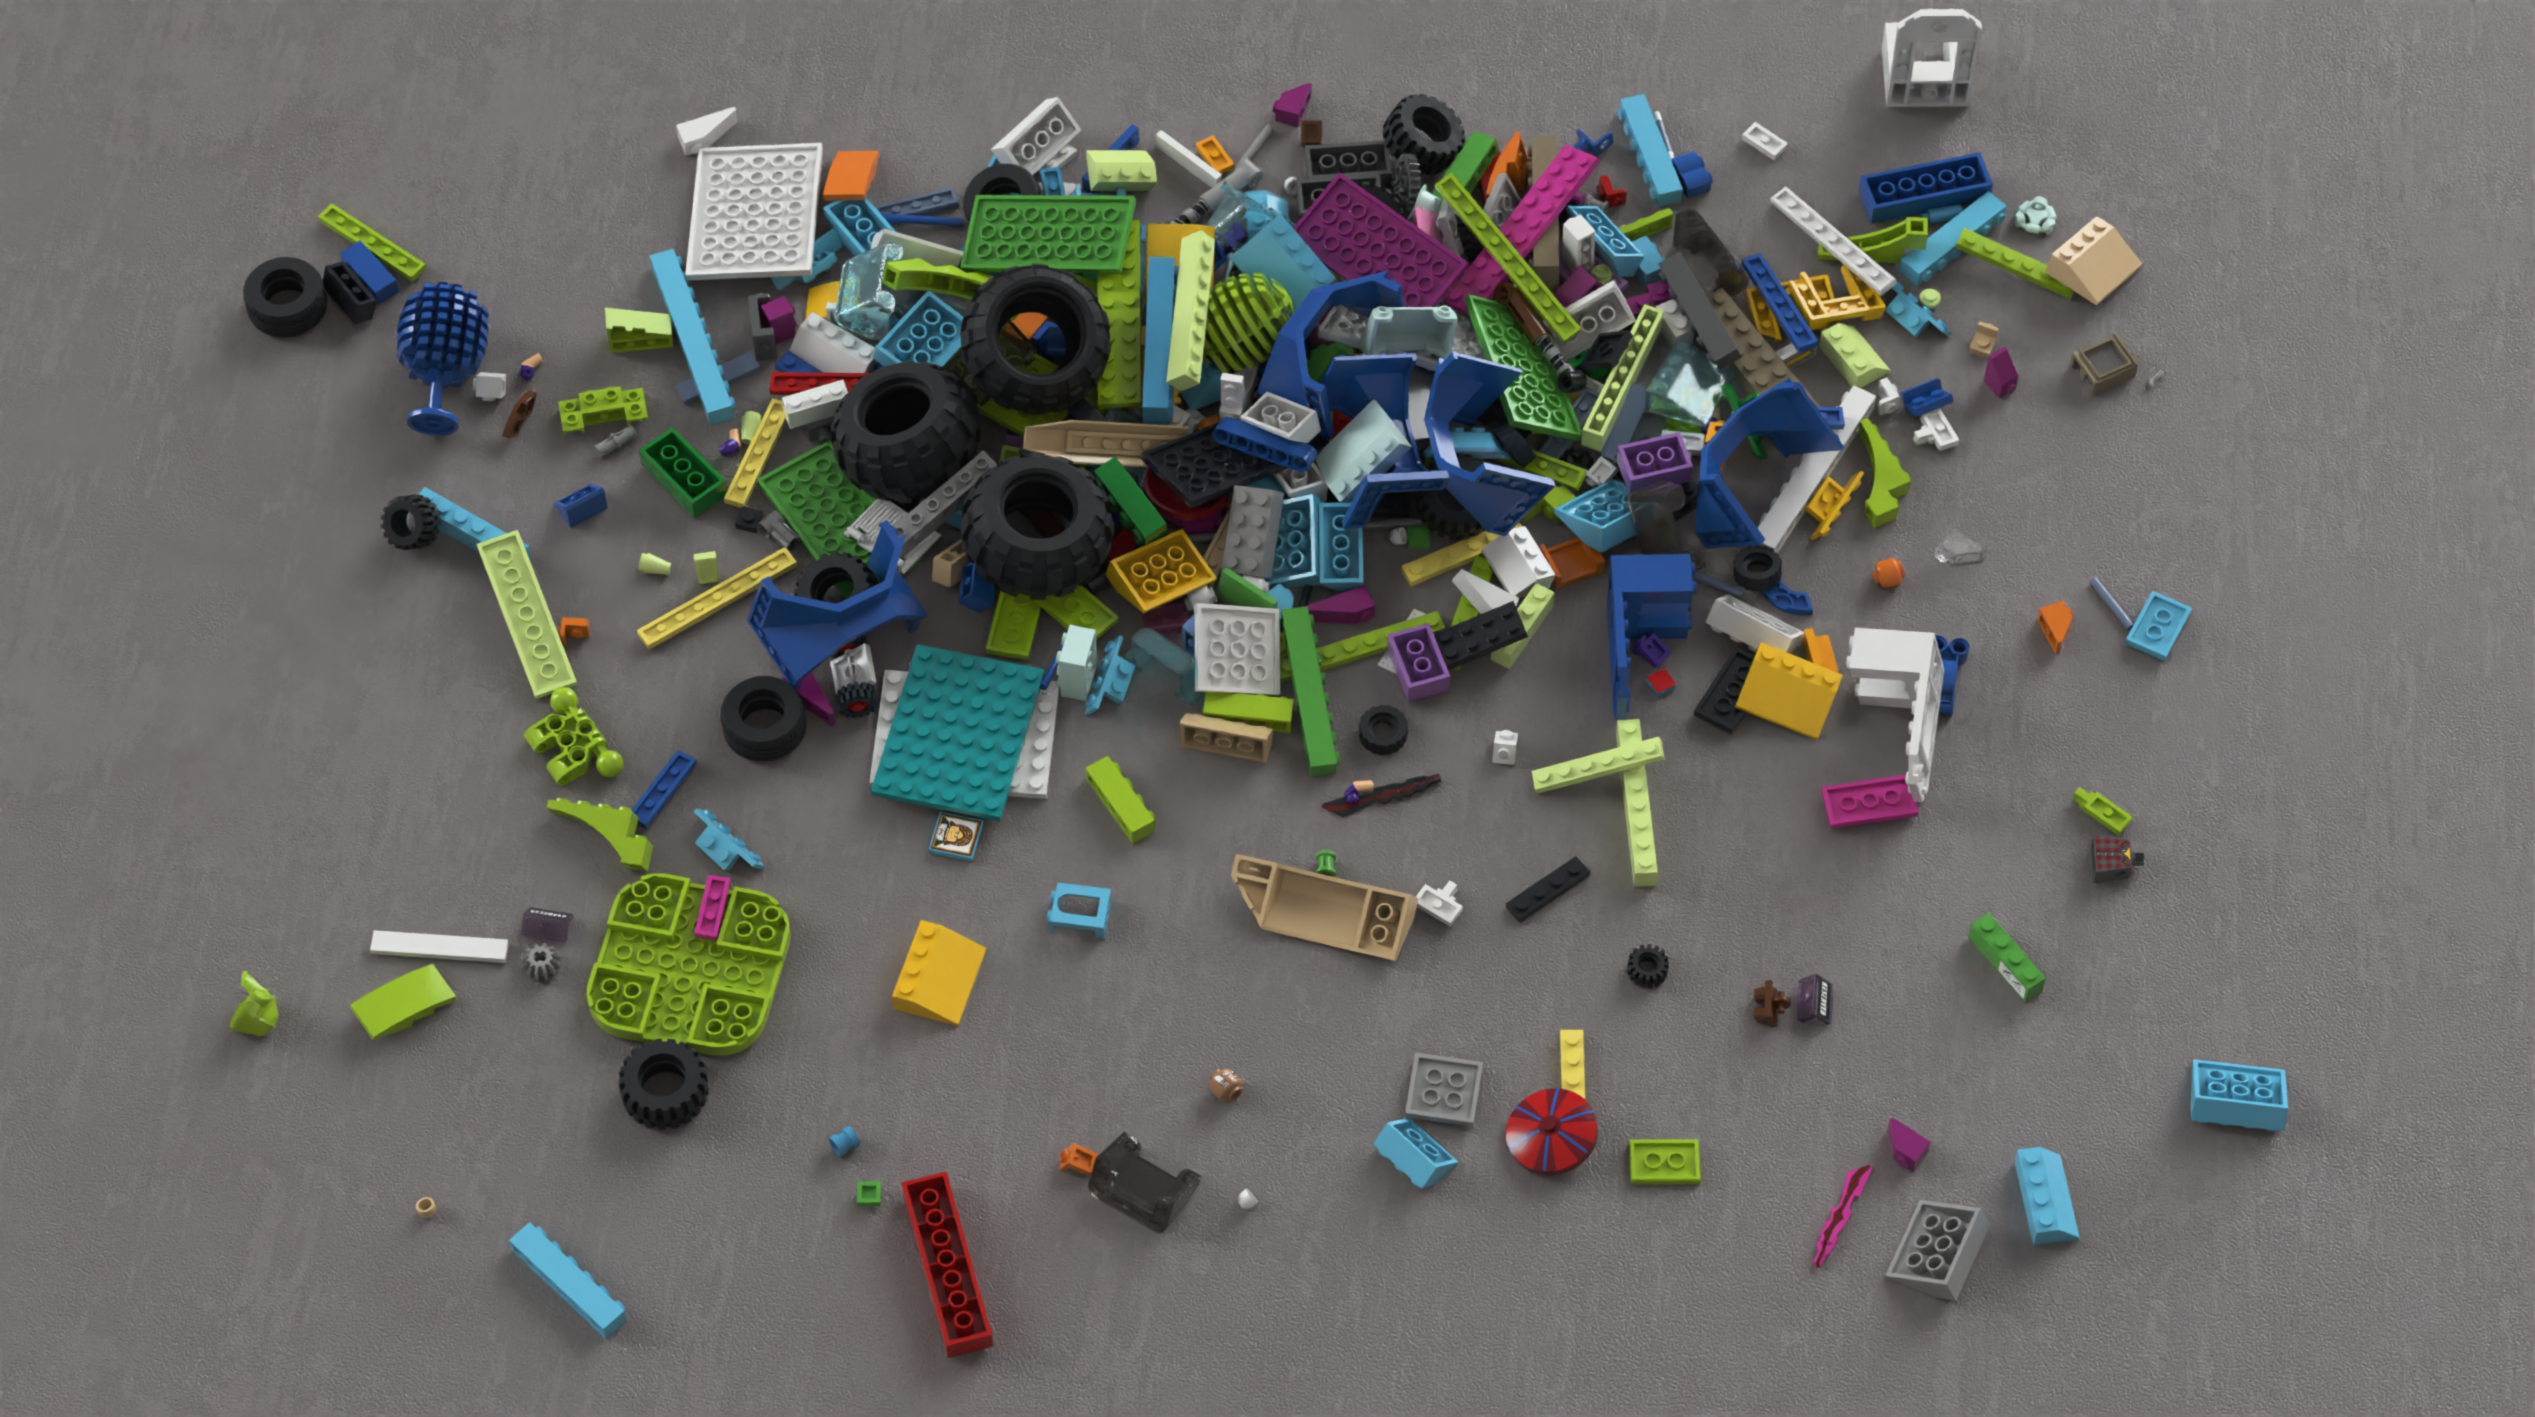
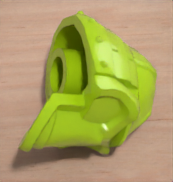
M244 970L241 986L250 994L241 1001L234 1011L229 1027L231 1031L265 1036L270 1030L275 1028L279 1016L275 995L271 996L268 993V989L262 987L248 974V971Z

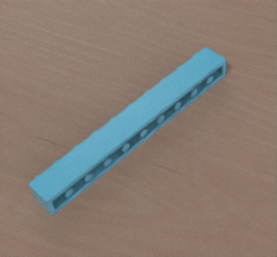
M674 249L650 255L653 273L667 311L671 315L674 330L710 426L734 419L733 410L736 409L734 398L728 396V393H730L728 382H723L722 380L724 377L722 366H717L716 364L719 361L716 350H711L710 348L713 345L710 334H705L704 330H707L704 318H699L698 316L701 314L698 302L694 303L692 300L695 299L692 287L687 286L689 280H686V271L682 272L681 268H684L681 257H676Z

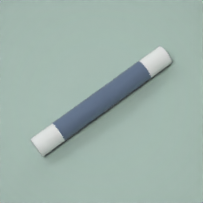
M1653 112V117L1672 160L1674 155L1660 112Z

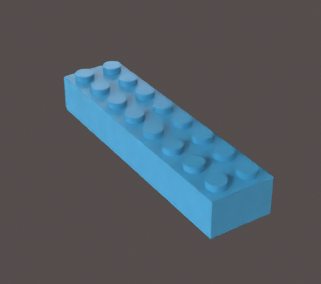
M1149 257L1142 406L1143 424L1169 425V420H1173L1174 387L1167 383L1166 380L1179 266H1175L1174 257Z

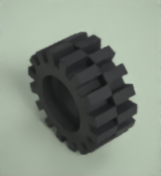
M1644 944L1640 945L1639 950L1636 947L1633 949V953L1631 952L1629 955L1627 973L1630 974L1629 978L1631 981L1634 979L1635 985H1638L1639 982L1641 983V988H1645V984L1649 986V989L1653 988V984L1658 987L1660 986V981L1663 983L1668 975V956L1665 955L1663 949L1659 952V947L1656 945L1654 949L1651 948L1652 944H1648L1647 948L1644 947ZM1643 961H1651L1656 964L1657 968L1655 971L1646 972L1639 965Z

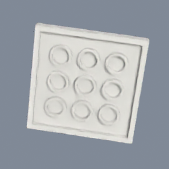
M1195 604V692L1280 696L1279 609Z

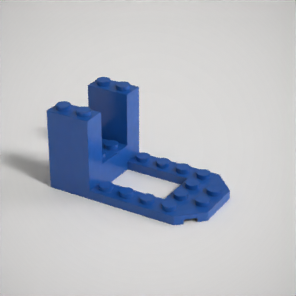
M1690 554L1611 555L1607 617L1615 721L1625 720V713H1629L1631 690L1628 688V682L1630 679L1631 659L1626 657V652L1630 649L1629 639H1639L1643 635L1648 637L1653 633L1659 639H1687L1688 630H1692V617H1688V612L1691 611L1692 596L1697 593L1696 581H1692V576H1695V563H1691Z

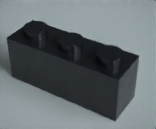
M344 261L325 266L323 275L324 288L354 324L372 320L376 299Z

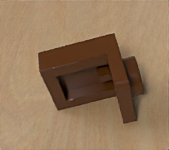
M1301 120V146L1322 145V121Z

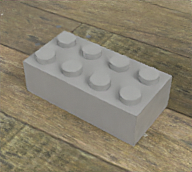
M1234 485L1221 571L1228 568L1239 575H1252L1271 579L1284 497L1283 492Z

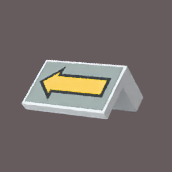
M1791 343L1775 353L1790 370L1813 358L1816 355L1817 347L1798 353Z

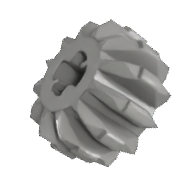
M545 942L541 947L535 943L534 949L527 947V954L522 956V967L527 972V976L529 978L535 976L537 982L541 977L548 981L549 975L556 976V970L560 969L561 965L559 962L560 955L556 952L553 946L548 947Z

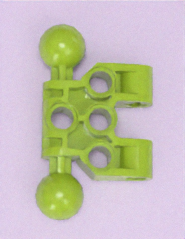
M568 687L556 689L551 695L550 704L554 711L563 715L550 714L529 727L524 733L526 741L536 754H542L553 747H559L561 754L550 760L546 766V769L559 786H564L589 772L592 758L595 756L597 757L596 769L602 776L606 778L618 776L624 766L622 756L616 751L607 750L608 742L584 709L577 708V694Z

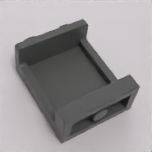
M759 293L749 295L756 361L777 359L773 328L761 329V323H763L761 305L771 302L770 294Z

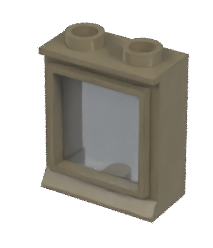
M2114 333V336L2080 351L2072 352L2070 365L2071 367L2078 364L2081 366L2080 377L2082 380L2087 378L2091 380L2090 393L2094 395L2136 376L2138 360L2135 355L2129 352L2124 340Z

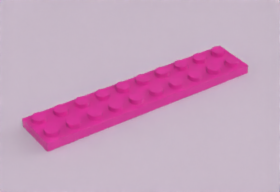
M1565 145L1499 228L1523 259L1600 163L1597 157ZM1484 248L1466 270V273L1454 285L1452 291L1448 293V297L1443 299L1445 306L1470 316L1464 302L1467 295L1492 300L1495 297L1496 286L1506 283L1509 277Z

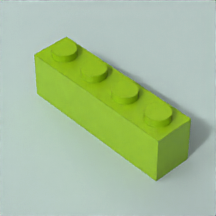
M1206 692L1203 716L1222 718L1231 722H1244L1247 725L1265 726L1276 732L1291 733L1294 699L1269 697L1263 694Z
M1106 756L1085 768L1086 780L1132 844L1155 832L1156 817L1154 813L1146 809L1143 798L1140 794H1136L1133 791L1132 783L1127 777H1123L1116 761L1112 762L1110 757Z

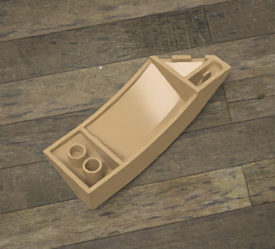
M1239 854L1235 856L1231 872L1232 879L1238 885L1244 900L1255 915L1261 929L1396 961L1412 925L1419 898L1411 894L1344 880Z

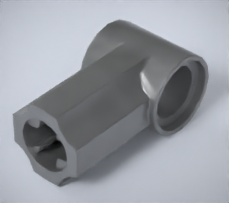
M773 511L757 524L760 532L766 538H772L782 548L786 547L788 551H793L797 548L800 536L786 525L784 518L777 511Z

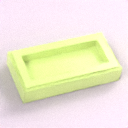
M716 552L694 554L698 584L719 582Z

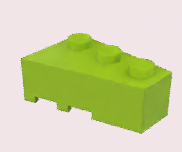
M605 308L606 331L610 353L674 347L670 314Z

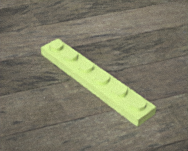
M1655 737L1533 770L1535 791L1539 794L1665 760L1662 741L1660 737Z

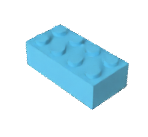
M867 198L865 200L834 201L823 208L825 223L830 229L837 230L845 247L869 273L875 265L873 264L874 261L868 260L873 236L882 229L896 231Z

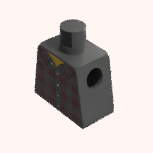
M2093 835L2091 843L2093 883L2127 879L2130 877L2132 866L2144 865V854L2131 853L2129 840Z

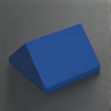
M589 484L554 502L556 509L570 528L608 509L604 489L594 484Z

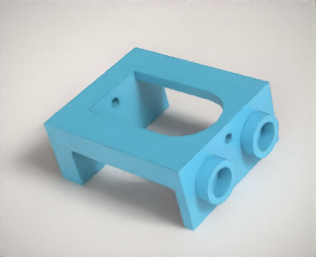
M1057 882L1056 891L1052 890L1050 903L1053 904V908L1048 910L1047 923L1050 924L1051 932L1054 933L1055 926L1095 931V938L1104 939L1111 905V889ZM1064 896L1100 899L1097 917L1064 913L1059 910L1060 899Z

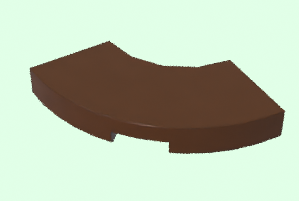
M528 391L518 400L507 420L503 437L512 438L519 435L525 419L533 411L537 396L536 392Z

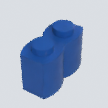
M1693 151L1672 158V164L1683 188V193L1687 198L1710 191L1713 178L1711 173L1705 170L1704 161L1701 156H1698Z

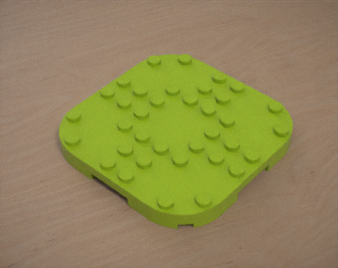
M663 873L644 875L640 877L641 880L631 885L628 883L614 900L607 921L608 929L597 963L594 962L587 985L588 1005L597 1025L605 1032L619 1038L640 1042L649 1041V1043H654L655 1039L661 1038L662 1041L675 1039L678 1044L681 1041L688 1044V1049L694 1048L698 1053L714 1056L735 1054L751 1046L760 1037L766 1026L790 945L789 920L780 903L766 893L734 886L733 890L728 892L718 939L713 941L695 938L694 936L706 885L691 883L690 878Z

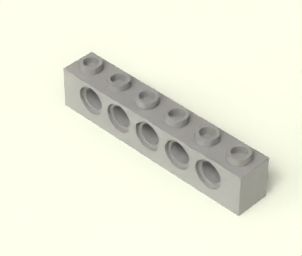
M984 451L894 525L898 532V537L906 534L900 554L902 558L963 507L968 493L972 488H975L978 478L988 468L998 467Z

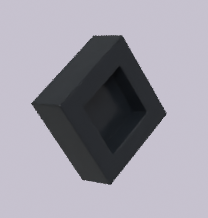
M742 507L735 523L736 529L757 533V524L763 518V511Z

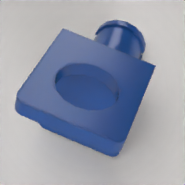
M1578 128L1576 132L1579 142L1573 148L1583 152L1589 151L1597 157L1614 143L1613 135L1609 131L1594 143ZM1607 140L1606 144L1601 147V144Z

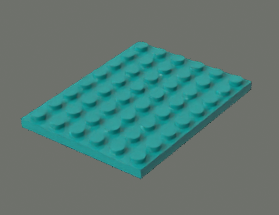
M917 644L871 788V796L1001 822L1039 696L1040 684L1045 675V669Z

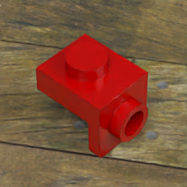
M1608 175L1600 176L1599 185L1596 186L1599 198L1602 197L1603 202H1609L1608 208L1626 204V189L1614 191Z

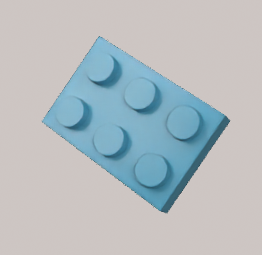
M2152 591L2128 634L2125 644L2166 661L2192 612V608Z

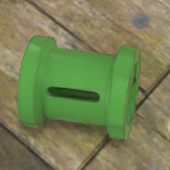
M1330 850L1319 851L1316 854V859L1318 860L1316 873L1335 877L1334 860H1336V853Z

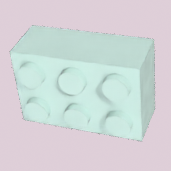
M1070 625L1068 632H1064L1062 637V651H1058L1056 656V663L1058 664L1056 674L1059 675L1057 687H1060L1061 696L1086 701L1097 668L1096 630Z

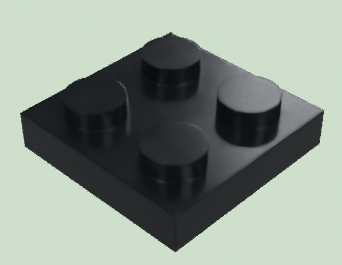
M1629 330L1599 333L1580 366L1585 371L1614 368L1619 363L1623 352L1628 348L1633 335Z

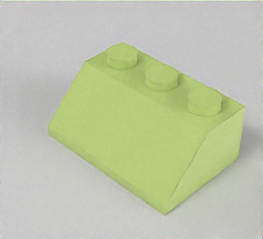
M1086 151L1091 191H1116L1117 188H1125V191H1150L1157 183L1155 162L1147 151Z
M1838 323L1821 332L1819 348L1852 387L1855 385L1862 388L1890 373L1891 370L1854 326Z

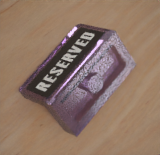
M530 907L523 913L521 935L565 943L568 936L569 922L573 919V914Z
M1813 974L1799 980L1797 1020L1799 1022L1805 1023L1817 1018L1827 1025L1832 1023L1834 985L1818 974Z

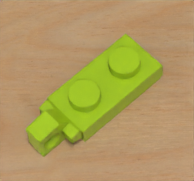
M2081 787L2074 792L2072 799L2079 804V808L2119 836L2132 822L2133 817L2098 792H2090L2089 794Z

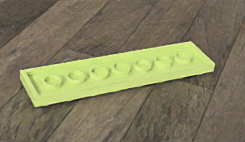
M515 530L478 543L479 554L535 699L550 695L558 688H570L577 685L519 531Z

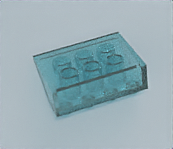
M1676 342L1646 390L1645 411L1705 427L1723 398L1721 385L1723 383L1731 385L1735 378V373L1726 367L1719 370L1716 363L1711 365L1705 355L1706 353L1699 348L1686 343Z

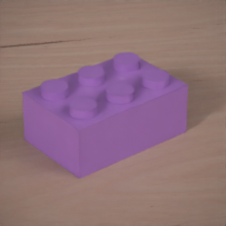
M1680 432L1618 446L1617 463L1629 495L1692 480L1693 465Z
M1429 623L1387 635V650L1408 702L1450 690V674Z

